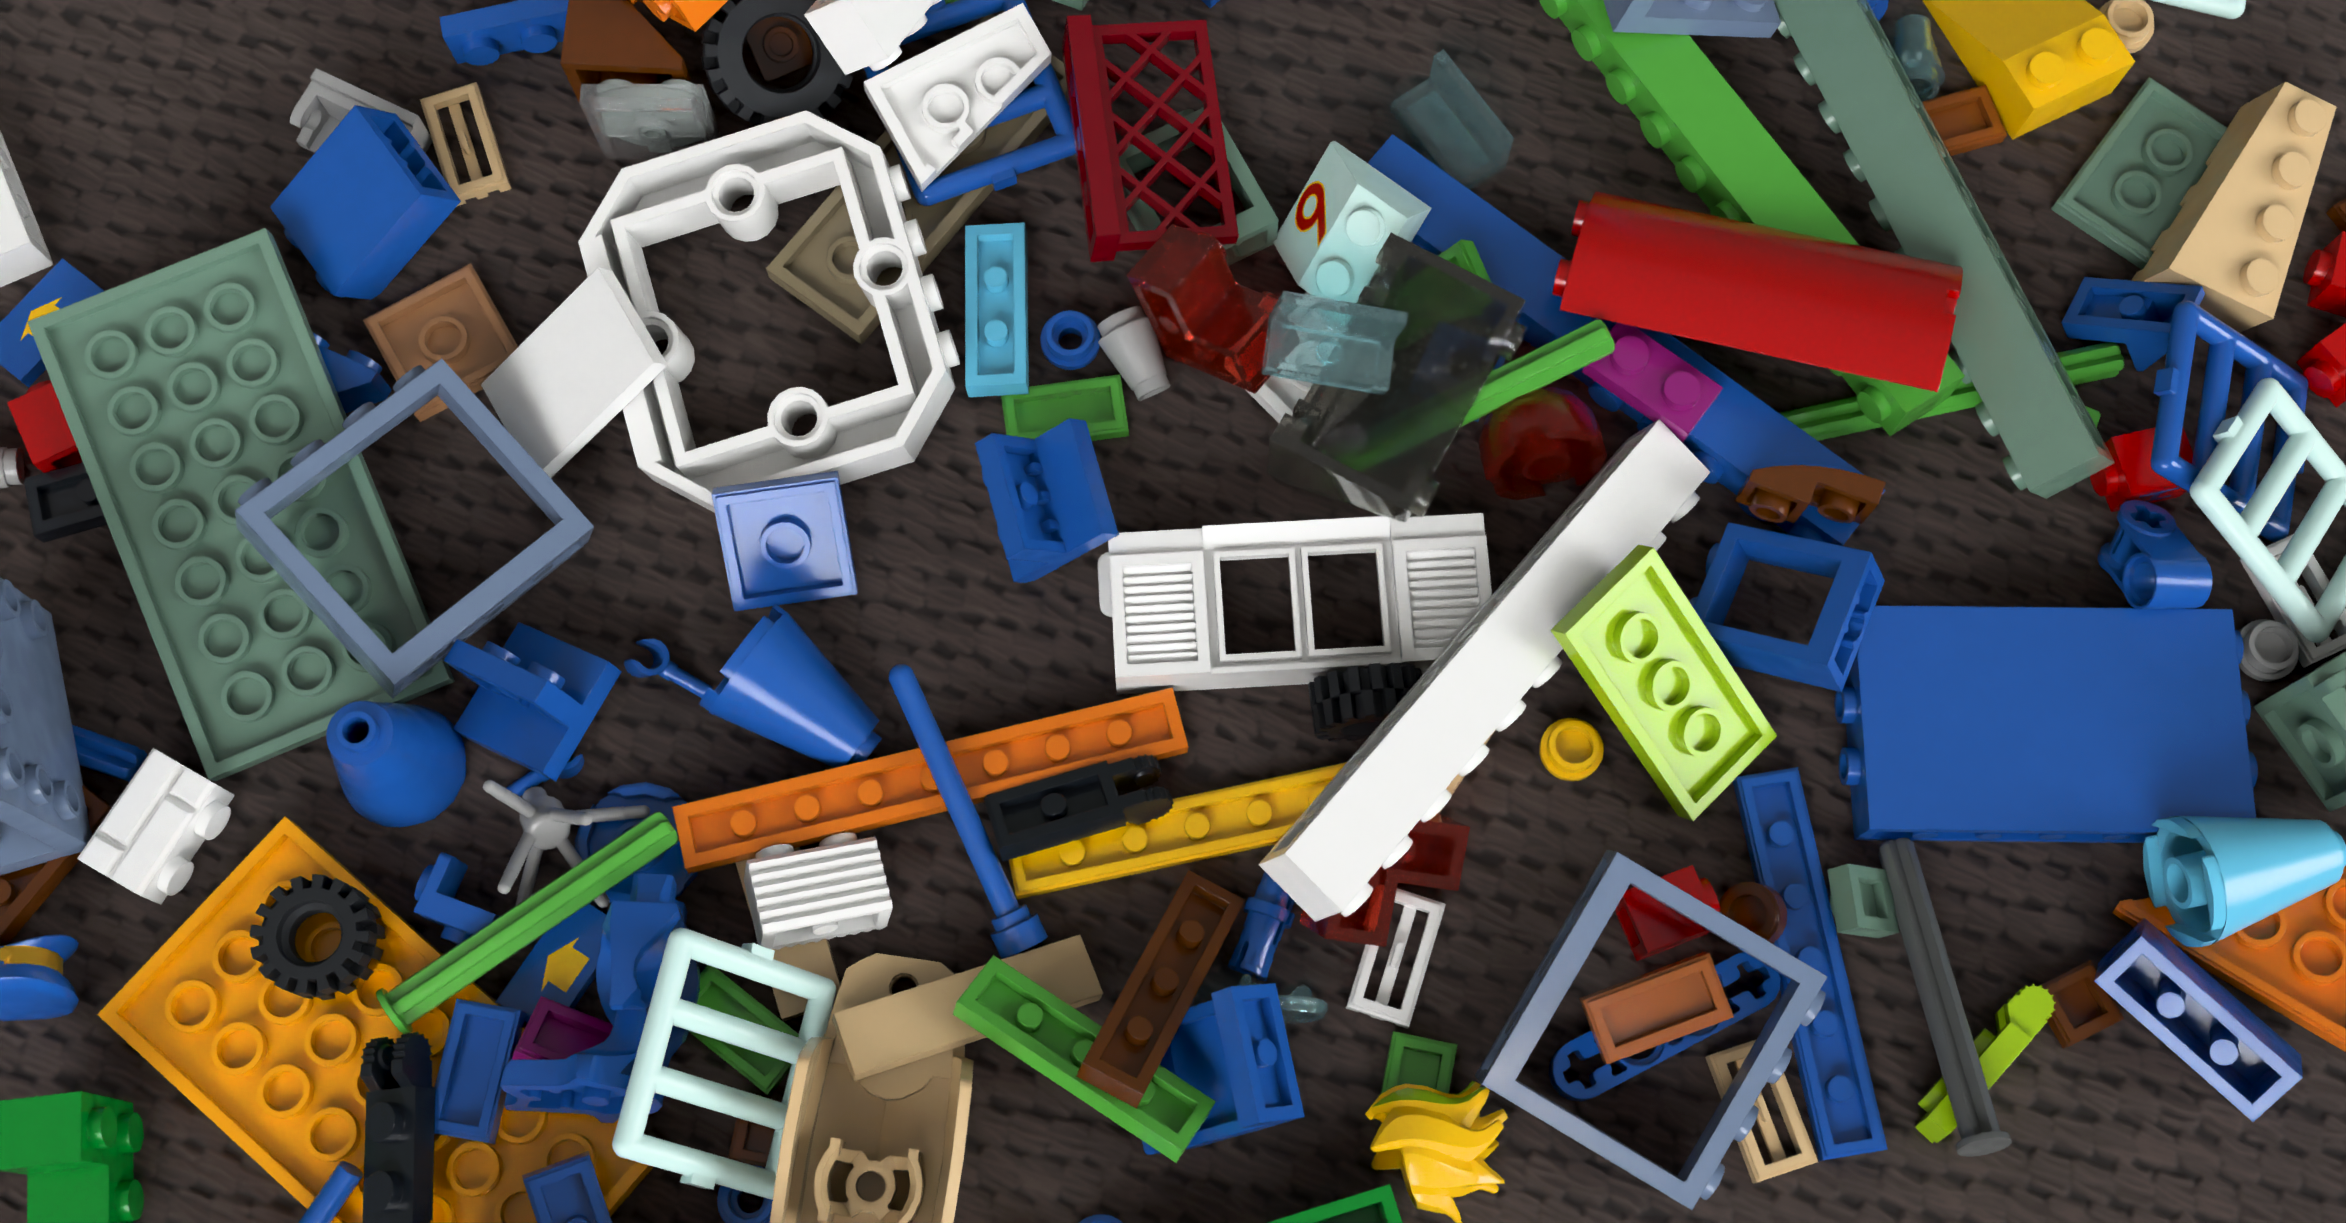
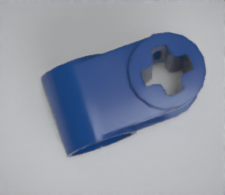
M2130 500L2124 502L2117 513L2119 526L2111 542L2101 546L2097 560L2099 565L2110 574L2122 590L2128 603L2136 609L2198 608L2204 605L2210 596L2213 580L2211 567L2207 559L2195 549L2178 528L2173 516L2165 509L2147 501Z

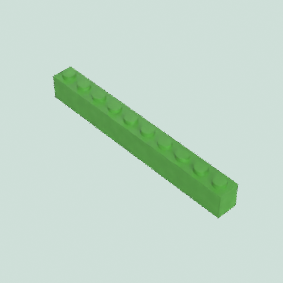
M1539 0L1542 8L1551 18L1556 19L1559 17L1571 32L1572 42L1578 54L1584 60H1592L1604 75L1607 88L1612 97L1618 103L1626 104L1640 121L1641 130L1647 141L1653 147L1661 148L1675 165V171L1681 184L1689 192H1696L1710 209L1711 215L1859 245L1689 35L1613 32L1603 0ZM1948 354L1938 392L1829 369L1833 374L1844 378L1856 393L1859 407L1870 421L1879 423L1889 436L1900 431L1948 399L1965 377Z

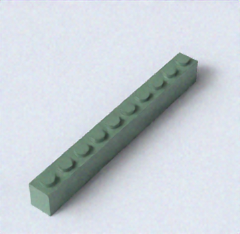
M1773 0L1781 21L1777 29L1786 39L1792 36L1800 51L1793 56L1796 67L1810 86L1818 85L1825 99L1818 104L1822 117L1835 134L1842 131L1850 147L1843 152L1847 165L1860 182L1868 181L1875 195V198L1869 201L1873 215L1886 232L1893 229L1902 246L1895 253L1961 266L1963 268L1961 292L1953 314L1956 315L1951 342L1955 349L1949 352L1948 355L1965 375L1962 379L1963 383L1967 385L1973 382L1982 402L1975 405L1982 424L1992 437L2000 434L2010 455L2003 458V463L2014 484L2021 491L2028 488L2030 492L2047 499L2114 464L2115 461L1868 1Z

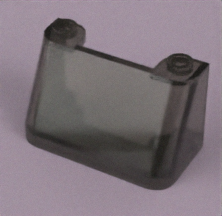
M1391 232L1376 257L1375 263L1381 265L1380 273L1377 272L1369 286H1365L1360 293L1354 315L1304 400L1299 398L1293 408V415L1285 413L1272 434L1269 443L1267 473L1290 486L1405 523L1412 513L1420 517L1425 515L1440 486V483L1432 479L1500 356L1511 361L1528 327L1518 322L1526 302L1525 299Z

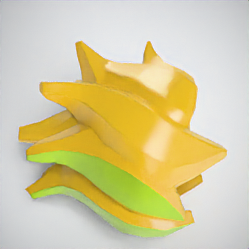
M1472 1081L1459 1094L1444 1093L1428 1086L1409 1083L1392 1087L1380 1094L1365 1113L1370 1120L1375 1118L1382 1122L1370 1146L1373 1152H1377L1371 1163L1374 1170L1400 1169L1409 1197L1417 1209L1445 1214L1454 1222L1462 1223L1460 1213L1453 1198L1464 1196L1476 1190L1495 1194L1499 1190L1496 1184L1505 1183L1504 1179L1484 1161L1499 1145L1495 1138L1504 1128L1503 1122L1508 1118L1505 1110L1501 1109L1480 1117V1111L1488 1098L1490 1090L1485 1086L1480 1088L1481 1085L1475 1081Z

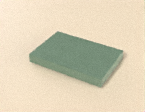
M2149 77L2052 206L2051 210L2142 270L2153 254L2151 248L2161 232L2171 226L2180 212L2182 206L2179 204L2188 189L2198 183L2207 169L2206 161L2227 127Z

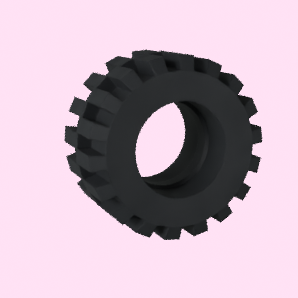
M728 0L709 19L701 40V44H703L702 66L707 74L708 84L713 93L719 97L723 105L732 113L745 121L761 125L805 110L824 118L823 114L829 109L834 110L842 101L840 96L845 88L850 87L853 76L844 74L804 16L816 0ZM783 17L794 21L804 29L811 41L813 58L810 70L805 78L793 87L780 90L767 88L755 81L745 67L742 55L745 37L756 23L766 18Z

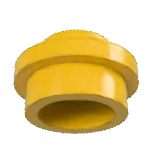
M1564 718L1551 724L1544 732L1539 745L1540 758L1544 767L1553 776L1565 781H1579L1589 777L1600 765L1604 752L1603 742L1598 731L1588 722L1578 718Z

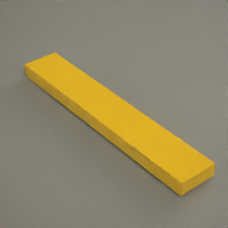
M1347 762L1172 799L1174 804L1172 805L1173 808L1169 810L1170 813H1166L1164 817L1161 816L1157 820L1151 819L1150 822L1140 825L1126 822V826L1010 859L1009 864L1016 898L1031 897L1275 845Z

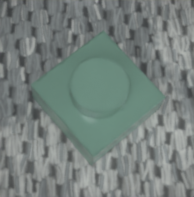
M1845 864L1827 870L1831 891L1830 907L1835 917L1837 933L1872 938H1882L1899 933L1893 894L1885 869Z

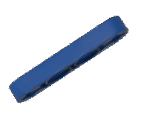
M1745 952L1738 953L1715 965L1722 987L1724 988L1739 979L1740 972L1737 968L1739 965H1742L1748 973L1758 970L1762 974L1764 981L1757 986V992L1760 995L1758 999H1755L1749 991H1745L1728 1000L1730 1008L1734 1010L1733 1018L1655 1046L1650 1055L1645 1059L1637 1060L1626 1057L1615 1061L1614 1063L1622 1070V1073L1616 1076L1612 1075L1611 1065L1606 1064L1589 1075L1592 1086L1585 1089L1580 1081H1573L1569 1084L1564 1078L1563 1072L1571 1066L1570 1060L1567 1057L1569 1054L1575 1053L1580 1061H1585L1600 1053L1597 1044L1594 1042L1592 1031H1589L1566 1043L1554 1053L1549 1063L1548 1075L1551 1084L1559 1095L1568 1100L1582 1102L1592 1099L1769 1005L1775 1000L1780 990L1781 978L1779 972Z

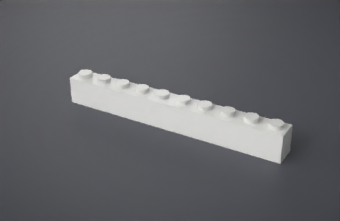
M1660 419L1632 435L1621 445L1259 863V866L1315 922L1338 913L1347 917L1368 899L1373 891V887L1368 883L1372 876L1381 866L1384 869L1391 867L1408 851L1413 843L1408 833L1419 820L1427 822L1448 803L1452 794L1446 788L1458 774L1461 777L1467 775L1483 761L1489 753V748L1484 742L1495 729L1498 732L1503 731L1523 713L1526 704L1521 698L1530 687H1540L1561 667L1563 661L1557 655L1563 648L1551 632V629L1638 544L1654 547L1657 551L1667 538L1661 531L1668 522L1674 523L1697 504L1700 497L1694 491L1709 475L1710 471Z

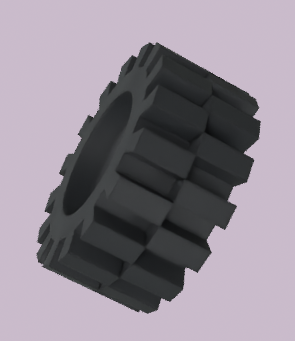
M1380 663L1369 664L1366 668H1359L1357 665L1347 667V671L1344 672L1334 670L1328 672L1327 676L1314 678V682H1309L1308 684L1314 735L1317 736V739H1328L1329 742H1338L1343 739H1347V742L1358 741L1363 738L1368 739L1422 676L1421 669L1415 668V665L1411 664L1401 666L1400 663H1390L1386 666H1381Z
M312 874V880L310 881L302 876L290 879L291 889L286 890L278 886L269 894L276 901L271 907L263 903L260 904L256 914L264 917L262 926L251 925L250 937L259 940V946L250 948L252 958L262 962L263 966L258 968V970L265 978L274 981L275 986L308 999L317 997L322 1000L335 999V992L337 991L347 995L356 990L357 988L353 981L358 977L366 981L374 972L367 967L371 958L380 961L384 951L376 946L377 939H385V927L376 922V919L382 916L378 908L368 902L369 897L337 878L332 880L325 875ZM319 913L332 914L338 920L341 927V940L338 948L331 956L322 961H304L299 956L295 946L298 928L312 915Z

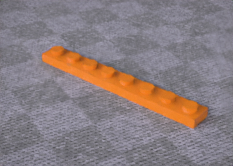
M1173 687L946 741L973 804L985 802L984 798L987 795L1103 761L1111 764L1131 757L1134 759L1138 755L1144 756L1145 754L1147 756L1152 755L1153 758L1157 757V760L1185 754L1189 748ZM920 748L672 807L684 866L688 874L756 858L757 852L773 845L789 844L797 848L821 842L826 837L838 833L850 832L855 834L948 811Z

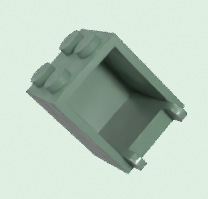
M2346 651L2253 706L2329 812L2346 805Z

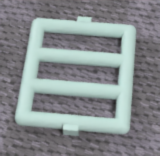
M2264 378L2256 384L2235 417L2223 420L2213 434V438L2217 441L2218 445L2195 478L2189 492L2193 501L2303 636L2310 642L2320 643L2329 637L2346 607V555L2315 607L2296 585V581L2341 506L2344 505L2346 508V465L2283 386L2274 378ZM2270 413L2289 438L2245 508L2239 514L2220 489ZM2307 459L2325 481V484L2277 561L2258 536Z
M686 928L673 930L666 943L613 1137L612 1148L615 1154L621 1158L682 1174L680 1183L714 1190V1186L717 1184L773 1200L782 1133L797 1059L811 1037L824 1036L836 996L835 983L829 978L773 959L775 950L755 943H743L741 948ZM692 959L808 999L799 1036L796 1037L680 999L690 960ZM676 1026L791 1063L782 1102L662 1066L672 1027ZM657 1093L775 1129L765 1169L644 1134L654 1094Z

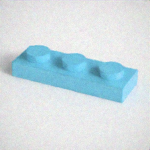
M1025 222L965 226V387L968 397L1029 394L1028 256Z

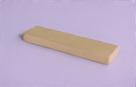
M1081 935L1001 959L1073 1008L1099 1001L1103 995ZM985 965L834 1013L832 1021L853 1081L987 1038L953 1015L957 1000Z

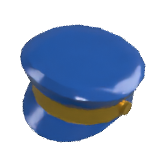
M45 935L0 946V1021L50 1019L70 1014L75 1010L79 998L72 984L63 976V963L77 950L79 943L76 939L67 935Z

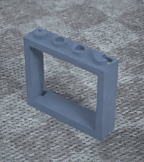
M443 359L437 361L427 370L422 365L409 370L394 384L392 388L395 391L394 394L378 406H375L372 402H367L357 408L342 423V427L345 430L326 444L321 439H318L305 446L291 460L292 469L274 482L267 477L253 484L241 495L238 500L241 506L235 510L237 529L392 699L446 657L457 639L465 642L589 542L594 529L592 523ZM438 395L555 526L392 653L270 519Z
M1606 850L1476 1072L1475 1077L1485 1087L1693 1210L1699 1198L1707 1200L1719 1186L1725 1171V1166L1720 1162L1733 1139L1741 1142L1752 1129L1759 1112V1108L1754 1103L1766 1082L1770 1084L1776 1083L1786 1070L1792 1056V1050L1787 1046L1799 1025L1808 1026L1819 1013L1826 995L1820 989L1828 976L1616 851ZM1629 885L1634 886L1791 979L1678 1176L1516 1080Z

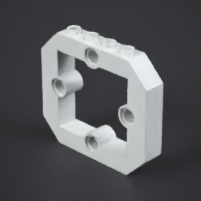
M805 110L620 170L578 243L587 277L598 267L612 270L653 341L657 342L668 339L667 349L662 354L668 366L623 408L637 466L652 480L715 513L711 495L715 487L838 471L840 485L912 463L916 460L956 388L950 368L960 365V360L950 330L939 332L934 312L944 309L943 302L933 274L923 276L918 256L927 254V249L917 219L907 221L901 202L911 199L904 172L900 164L889 165L880 146ZM841 185L859 247L853 263L854 277L870 304L877 309L898 385L830 407L812 389L805 387L789 388L779 393L771 402L767 413L768 426L696 448L679 387V382L683 381L692 370L695 362L694 348L688 337L665 314L659 313L642 247L718 223L734 239L744 242L757 241L767 236L775 227L779 216L778 204ZM743 195H754L752 203L746 209L737 212L731 211L733 203ZM890 267L903 269L901 276L896 282L886 286L876 284L877 278L883 270ZM805 414L817 415L816 425L811 432L803 436L792 435V428L798 418Z

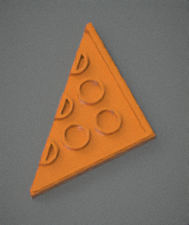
M2346 866L2343 869L2341 879L2337 883L2212 945L2203 947H2186L2172 937L2165 926L2175 924V921L2167 906L2155 908L2150 897L2134 901L2133 899L2119 901L2112 913L2132 927H2135L2143 918L2147 919L2201 968L2346 1052Z

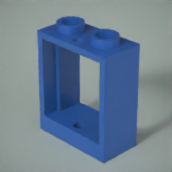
M1728 522L1720 543H1715L1709 551L1706 561V578L1698 597H1693L1689 602L1731 666L1842 692L1885 580L1872 552ZM1749 560L1834 578L1808 645L1723 626Z

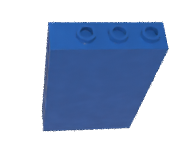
M1875 606L1842 692L1836 691L1834 702L1836 720L1839 724H1846L1848 747H1843L1840 751L1839 777L1842 785H1850L1854 840L1888 841L1898 838H1909L1912 841L2144 843L2145 837L2157 835L2159 828L2152 826L2157 819L2171 816L2256 818L2253 787L2257 781L2258 766L2254 754L2248 749L2246 725L2250 719L2251 705L2247 692L2241 688L2239 664L2243 658L2244 644L2240 631L2235 629L2233 609Z

